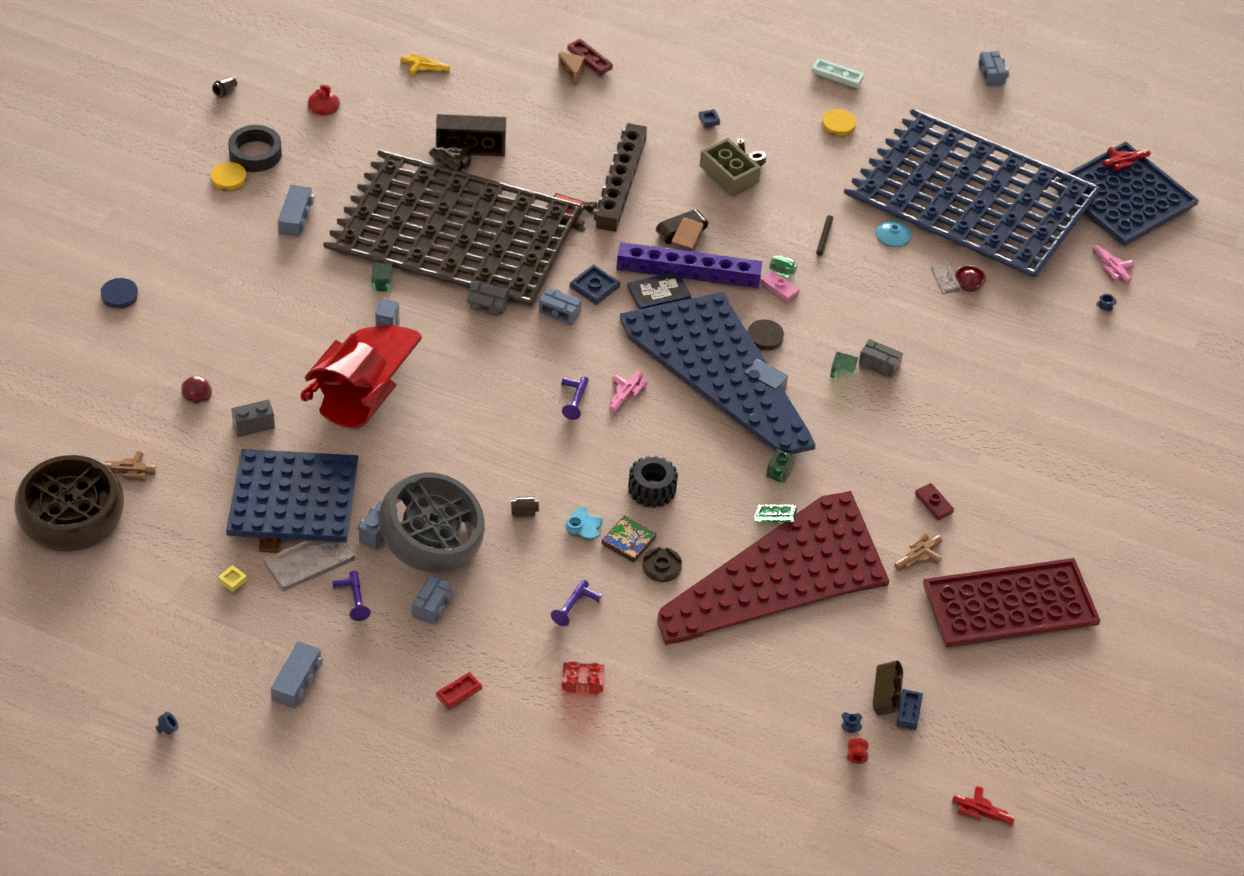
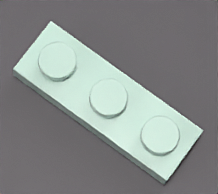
M819 58L816 60L811 71L813 74L858 88L864 79V73Z

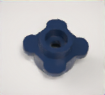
M1110 294L1101 295L1096 306L1109 312L1113 311V306L1117 303L1115 298Z
M848 712L842 714V729L850 733L862 729L860 720H862L861 714H849Z

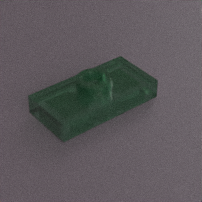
M758 505L755 513V522H794L797 506Z

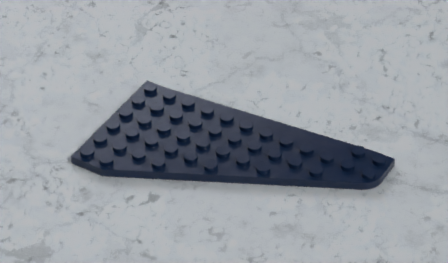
M725 292L620 313V320L629 340L774 451L783 455H792L815 450L816 444L808 428L781 385L774 389L757 380L760 376L757 370L749 371L748 375L744 373L756 359L764 363L766 361L731 307Z

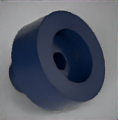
M165 712L158 717V725L156 726L158 733L164 731L170 735L178 730V722L171 713Z

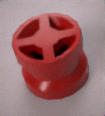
M853 738L848 741V761L854 764H862L868 760V753L866 751L869 744L865 739Z

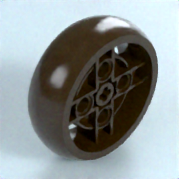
M80 455L58 456L38 464L22 479L15 495V516L23 532L35 543L55 551H78L98 544L116 528L123 513L124 493L118 478L103 463ZM102 490L109 496L103 508L99 506V493ZM37 498L40 500V513L35 516L31 513L30 508Z

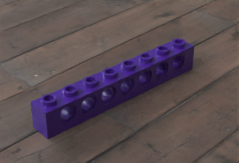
M620 242L616 269L655 275L673 273L676 277L759 288L763 261Z

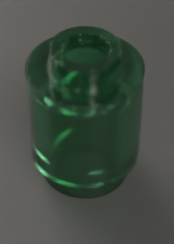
M774 255L769 269L780 275L790 277L795 274L797 265H795V260L781 255Z

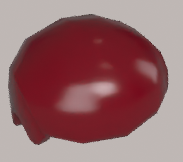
M191 376L181 385V394L187 401L198 403L201 399H210L212 387L203 376Z

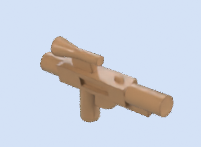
M136 451L133 458H126L121 461H105L103 463L113 473H123L125 478H137L145 481L146 473H156V466L140 463L144 455L141 451Z
M924 533L916 542L909 546L911 549L914 547L915 549L894 564L897 570L903 567L908 568L918 561L924 562L929 559L940 563L942 556L932 550L942 542V538L937 535L933 539H929L928 535Z

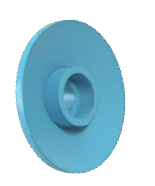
M886 221L877 227L876 236L881 243L887 246L901 247L908 244L911 240V231L903 223Z

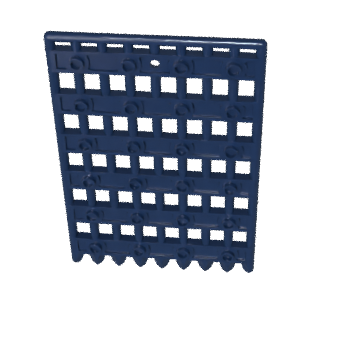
M911 109L910 114L916 120L903 118L902 124L908 129L894 128V134L900 139L886 138L885 143L891 149H877V153L883 159L869 158V164L875 167V169L861 168L860 173L866 179L852 178V184L858 189L845 188L843 191L849 197L1031 277H1037L1101 189L1099 186L917 109ZM934 125H937L947 131L945 134H942L932 128ZM929 135L939 139V141L934 144L925 140L924 137ZM967 138L977 142V144L973 147L963 143L962 140ZM921 145L931 149V151L926 154L915 148ZM960 148L969 152V154L965 157L955 153L954 150ZM996 150L1000 153L1008 155V157L1005 160H1003L992 154ZM911 154L923 160L918 164L907 158ZM948 158H952L961 162V164L957 167L945 161ZM988 160L1000 165V167L995 170L984 164ZM903 164L914 169V171L910 174L899 168ZM1029 164L1039 170L1034 173L1023 168V166ZM940 168H944L953 172L951 177H948L937 171ZM980 170L992 175L990 180H987L976 174ZM1017 174H1021L1031 180L1029 183H1026L1015 177ZM897 175L906 179L904 184L892 180L891 177ZM1056 177H1060L1070 183L1068 186H1065L1054 180ZM935 178L945 182L943 187H940L929 181ZM972 180L984 187L982 190H978L968 184ZM1009 184H1013L1023 190L1021 193H1017L1007 187ZM885 185H888L890 187L897 189L898 191L894 195L890 192L883 190L882 188ZM1048 187L1061 191L1062 194L1056 196L1046 190ZM924 188H927L931 191L936 192L937 194L933 198L929 195L922 193L921 191ZM1087 190L1091 191L1089 195L1085 194ZM965 191L976 197L972 201L960 196V194ZM1004 194L1015 199V201L1011 204L999 199V197ZM879 195L890 201L885 205L874 200V198ZM1043 197L1055 203L1050 207L1038 202V200ZM918 198L929 204L924 208L913 203V201ZM1080 200L1084 201L1081 206L1077 205ZM957 201L968 206V208L963 211L952 206V204ZM995 204L1007 209L1005 214L991 209L992 206ZM1034 207L1046 212L1047 214L1044 217H1041L1030 211ZM909 208L920 213L918 218H915L904 212ZM1072 210L1076 211L1073 216L1069 215ZM948 211L960 218L956 222L945 217L944 214ZM987 214L999 221L995 225L983 218ZM1026 217L1039 224L1036 228H1034L1030 225L1023 223L1022 221ZM1067 221V225L1065 227L1062 226L1063 222ZM938 222H941L952 228L947 232L935 226ZM977 225L991 230V232L986 235L974 229ZM1019 228L1031 235L1027 239L1014 232ZM1057 231L1060 232L1058 237L1054 236ZM973 236L983 242L978 246L967 241V238ZM1010 238L1023 245L1018 249L1006 244V242ZM1048 242H1051L1052 245L1049 248L1046 247ZM1002 249L1015 256L1010 260L998 253ZM1041 252L1044 253L1042 258H1038ZM1033 263L1036 264L1034 269L1030 268Z

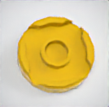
M832 109L823 115L822 126L830 134L832 132L836 136H846L853 132L856 126V119L846 110Z
M234 162L218 164L211 171L213 185L221 190L223 188L227 189V191L239 189L246 180L244 167Z

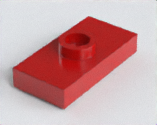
M468 672L437 691L436 697L450 710L481 691L482 684Z

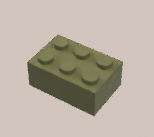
M729 138L701 151L699 166L732 196L759 182L761 167Z

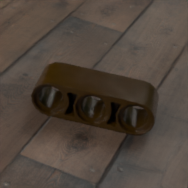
M694 209L660 222L656 226V232L666 244H671L683 218L703 223L702 231L708 227V221L698 209Z
M898 660L877 665L873 694V709L877 716L895 713L900 709L903 667Z

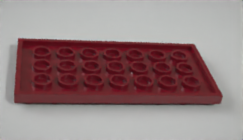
M1075 558L926 578L923 580L924 589L946 647L1096 626L1101 621Z

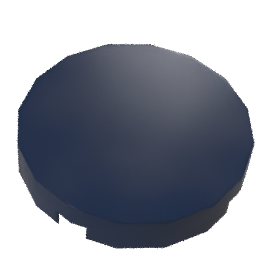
M115 278L107 281L101 288V299L104 304L111 308L113 306L126 308L137 300L138 287L130 279Z

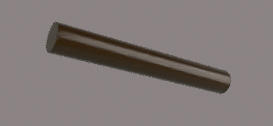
M832 215L826 217L816 251L818 256H822L833 222Z

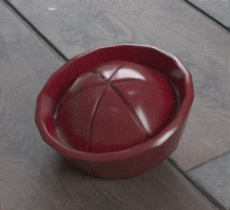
M966 265L956 270L955 279L959 288L967 292H974L979 290L985 283L986 275L980 268Z

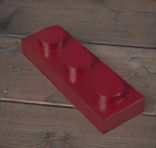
M579 38L567 45V50L570 53L583 56L584 64L600 76L613 69V63Z

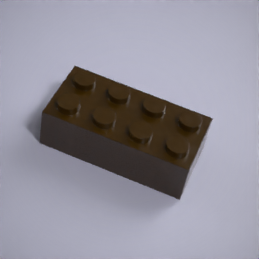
M437 114L436 147L460 148L464 146L470 149L469 155L505 157L506 117Z

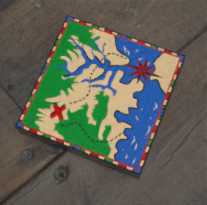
M624 515L602 539L601 544L634 563L656 539L657 534Z

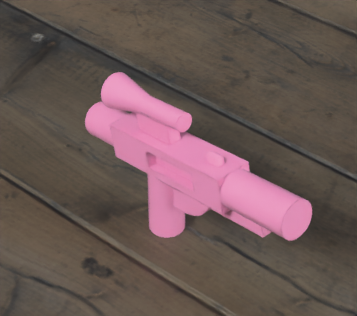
M1098 245L1093 247V251L1105 264L1103 268L1111 275L1114 281L1122 278L1126 283H1129L1132 280L1125 270L1134 267L1132 260L1123 262L1119 258L1113 257L1106 249H1102Z
M637 371L628 382L618 375H614L612 381L618 385L616 387L617 394L611 400L612 405L609 408L611 412L615 413L631 393H633V397H636L647 386V382L641 380L638 386L639 380L643 377L642 372Z

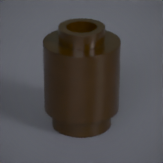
M534 496L512 499V515H517V517L536 516V512H539V500H535Z

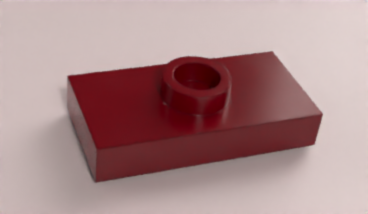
M932 483L915 491V495L937 520L954 512L952 505Z

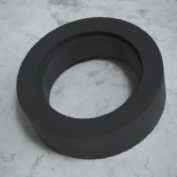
M244 126L233 132L228 141L231 162L240 164L248 172L269 170L277 165L282 157L281 138L275 130L267 126ZM252 141L265 142L272 147L267 153L257 156L246 155L239 151L240 146Z

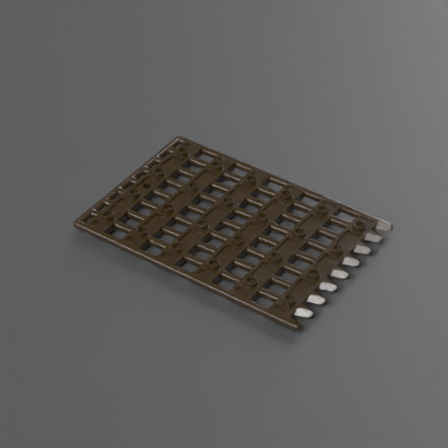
M379 150L377 155L385 159L384 162L371 161V167L378 170V172L364 173V178L371 181V184H357V189L365 194L351 195L350 200L358 204V206L344 207V212L350 215L351 218H337V224L342 226L344 230H330V236L337 239V242L323 243V247L329 250L470 289L472 281L492 285L493 282L507 285V290L510 292L508 300L532 306L582 206L578 203ZM404 164L416 166L418 169L416 172L402 169ZM437 172L451 176L449 181L435 178ZM398 175L412 178L410 183L395 180ZM471 181L484 186L482 190L475 189L472 187H468L469 182ZM430 184L445 187L443 192L428 189ZM391 186L405 189L403 195L389 191ZM502 191L517 194L515 199L501 196ZM463 193L478 196L476 201L461 198ZM424 195L437 198L438 201L434 204L422 199ZM386 197L399 202L396 206L383 203V200ZM535 200L550 203L548 208L534 205ZM496 202L511 205L509 211L494 206ZM459 204L470 207L471 210L467 213L455 208ZM417 207L432 210L430 215L415 212ZM378 209L392 212V214L388 218L378 215L376 212ZM569 209H573L571 215L567 214ZM532 211L543 214L544 217L540 220L529 217L528 214ZM492 213L495 215L503 216L505 218L503 222L489 219L488 217ZM451 216L465 219L463 225L448 220ZM411 218L424 221L425 224L421 227L410 224L409 221ZM563 220L567 221L565 226L561 225ZM371 221L385 224L383 229L369 226ZM523 223L539 226L537 231L521 228ZM484 225H487L494 228H498L499 230L495 234L482 230V228L484 227ZM446 227L459 232L457 236L442 233V231ZM404 230L419 233L416 239L402 234ZM365 232H367L370 234L378 235L379 237L376 241H373L370 239L363 238L362 236ZM557 232H561L559 238L555 237ZM520 234L531 237L532 240L530 243L516 240V237ZM478 237L493 240L490 246L476 242ZM438 239L451 242L452 245L450 248L437 245L436 242ZM398 241L412 245L410 251L395 246ZM551 243L555 244L553 250L549 249ZM358 244L372 247L369 253L356 250L355 248ZM511 246L525 249L526 252L524 255L509 250ZM472 248L486 252L484 258L469 253ZM431 251L446 254L444 260L430 257L429 255ZM391 253L406 257L403 263L388 259ZM545 255L549 256L547 261H543ZM505 258L520 261L518 267L503 262ZM465 260L480 264L478 269L463 266ZM425 263L439 266L437 272L424 269L423 266ZM539 267L543 268L541 273H537ZM499 270L514 273L512 279L498 276L497 273ZM459 272L474 276L471 282L456 278ZM533 279L537 280L535 286L531 285ZM527 291L531 292L529 298L525 297Z

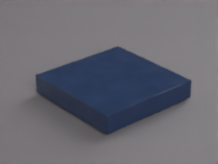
M593 264L569 282V287L597 305L618 289L621 282Z

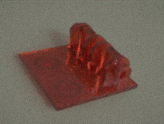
M576 661L563 662L562 690H566L565 693H576V685H578V693L580 694L581 685H585L584 694H586L587 685H589L588 694L599 695V693H603L605 665L595 662L589 664Z

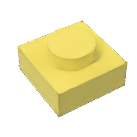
M233 565L218 576V582L231 592L237 590L247 581V575Z

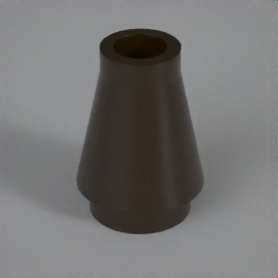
M234 77L215 81L212 85V91L216 96L224 97L237 86V80Z

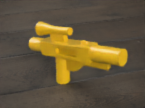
M413 52L410 53V57L401 56L400 62L412 66L408 71L412 76L418 70L450 71V65L437 63V61L429 60V57Z

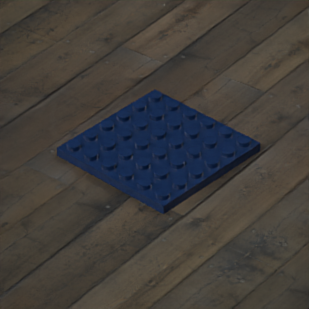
M1126 141L1114 147L1117 152L1137 151ZM1105 152L1068 172L1070 175L1100 187L1099 194L1084 213L1123 246L1195 207L1199 201L1146 157L1132 162V166L1114 171L1112 166L1103 167L1102 161L1113 157L1108 152ZM1060 177L1054 180L1065 186H1068L1070 183ZM1087 190L1085 194L1089 195L1091 191ZM1080 200L1077 205L1081 206L1084 201Z
M242 449L226 536L347 542L359 455Z

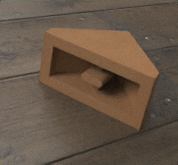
M560 52L558 66L573 85L578 84L584 70V57Z

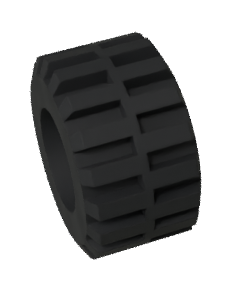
M649 455L645 458H639L638 462L635 461L629 472L628 492L631 494V498L637 500L636 503L638 504L642 503L645 507L652 506V508H656L658 505L662 507L664 503H670L671 499H674L677 489V468L672 466L671 461H666L664 457L658 458L655 455L650 457Z

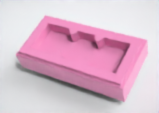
M773 270L761 278L760 284L786 302L799 294L800 291L797 286Z

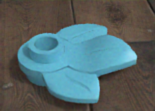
M586 507L578 508L573 511L572 516L566 521L565 529L570 534H579L583 538L594 539L600 536L597 529L601 526L603 518L588 515Z

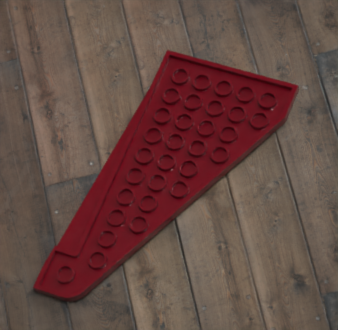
M847 491L824 495L665 604L658 613L657 623L664 644L668 645L702 637L704 633L842 594L889 586L890 580L852 492Z

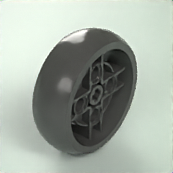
M432 472L407 476L391 487L381 503L379 526L382 538L389 550L400 561L414 569L431 573L452 571L470 561L482 544L485 533V519L481 505L475 495L464 484L452 477ZM400 501L406 506L402 522H399L396 513V504ZM463 522L468 535V541L464 544L458 538Z

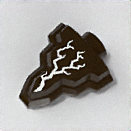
M434 147L429 151L431 157L453 170L461 171L463 168L468 169L471 164L472 157L469 155L470 149L468 147Z

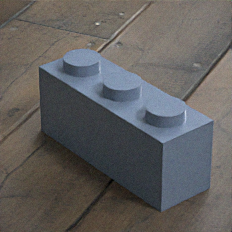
M290 185L278 218V234L300 237L301 231L305 230L306 218L310 216V206L314 205L315 196L312 195V187Z
M297 641L271 687L272 701L295 708L297 703L303 700L306 687L312 684L316 669L319 670L323 663L320 648Z

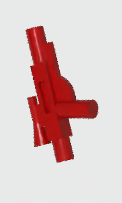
M1111 146L1107 152L1113 157L1102 161L1103 167L1112 166L1114 171H1117L1121 168L1132 166V162L1149 157L1151 153L1149 150L1117 152Z
M975 787L974 799L954 794L952 802L961 805L957 814L968 815L978 820H981L982 816L1013 826L1015 817L1007 815V811L994 807L988 799L982 797V787Z

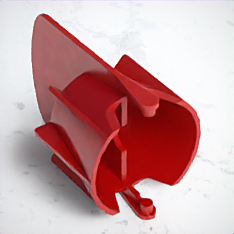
M374 326L362 328L355 333H351L343 344L335 340L306 374V382L315 380L302 390L301 400H312L313 392H317L320 388L324 398L319 411L323 417L342 427L359 428L364 426L395 389L396 383L390 379L421 341V334L416 330L406 327Z

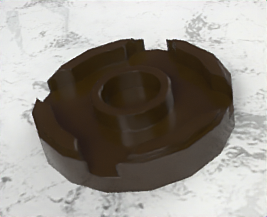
M757 320L748 328V334L756 347L758 346L762 350H773L779 347L783 341V328L772 320Z
M655 547L644 555L642 562L643 572L653 581H672L680 575L682 569L681 557L671 548L661 549V547Z

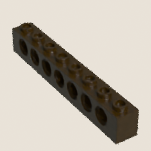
M627 123L626 128L622 129L620 137L622 140L618 141V152L614 153V164L611 163L610 175H607L606 187L603 186L601 197L603 198H599L597 206L599 210H595L593 220L596 221V228L617 232L646 142V126Z

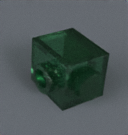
M777 449L768 463L766 477L784 484L793 469L795 456Z

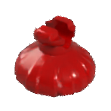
M323 84L320 86L321 89H316L308 98V108L313 113L319 115L333 114L339 109L340 101L331 92V87Z

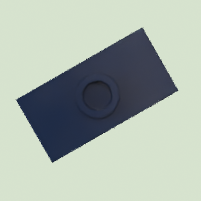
M907 689L902 690L896 726L912 730L917 729L923 693Z

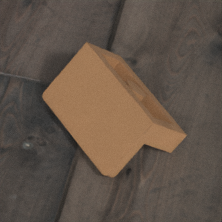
M683 218L672 240V244L685 248V251L694 252L702 235L703 223Z

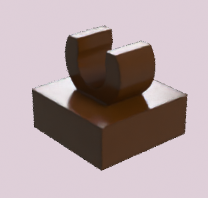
M262 537L260 539L259 552L279 553L282 539Z

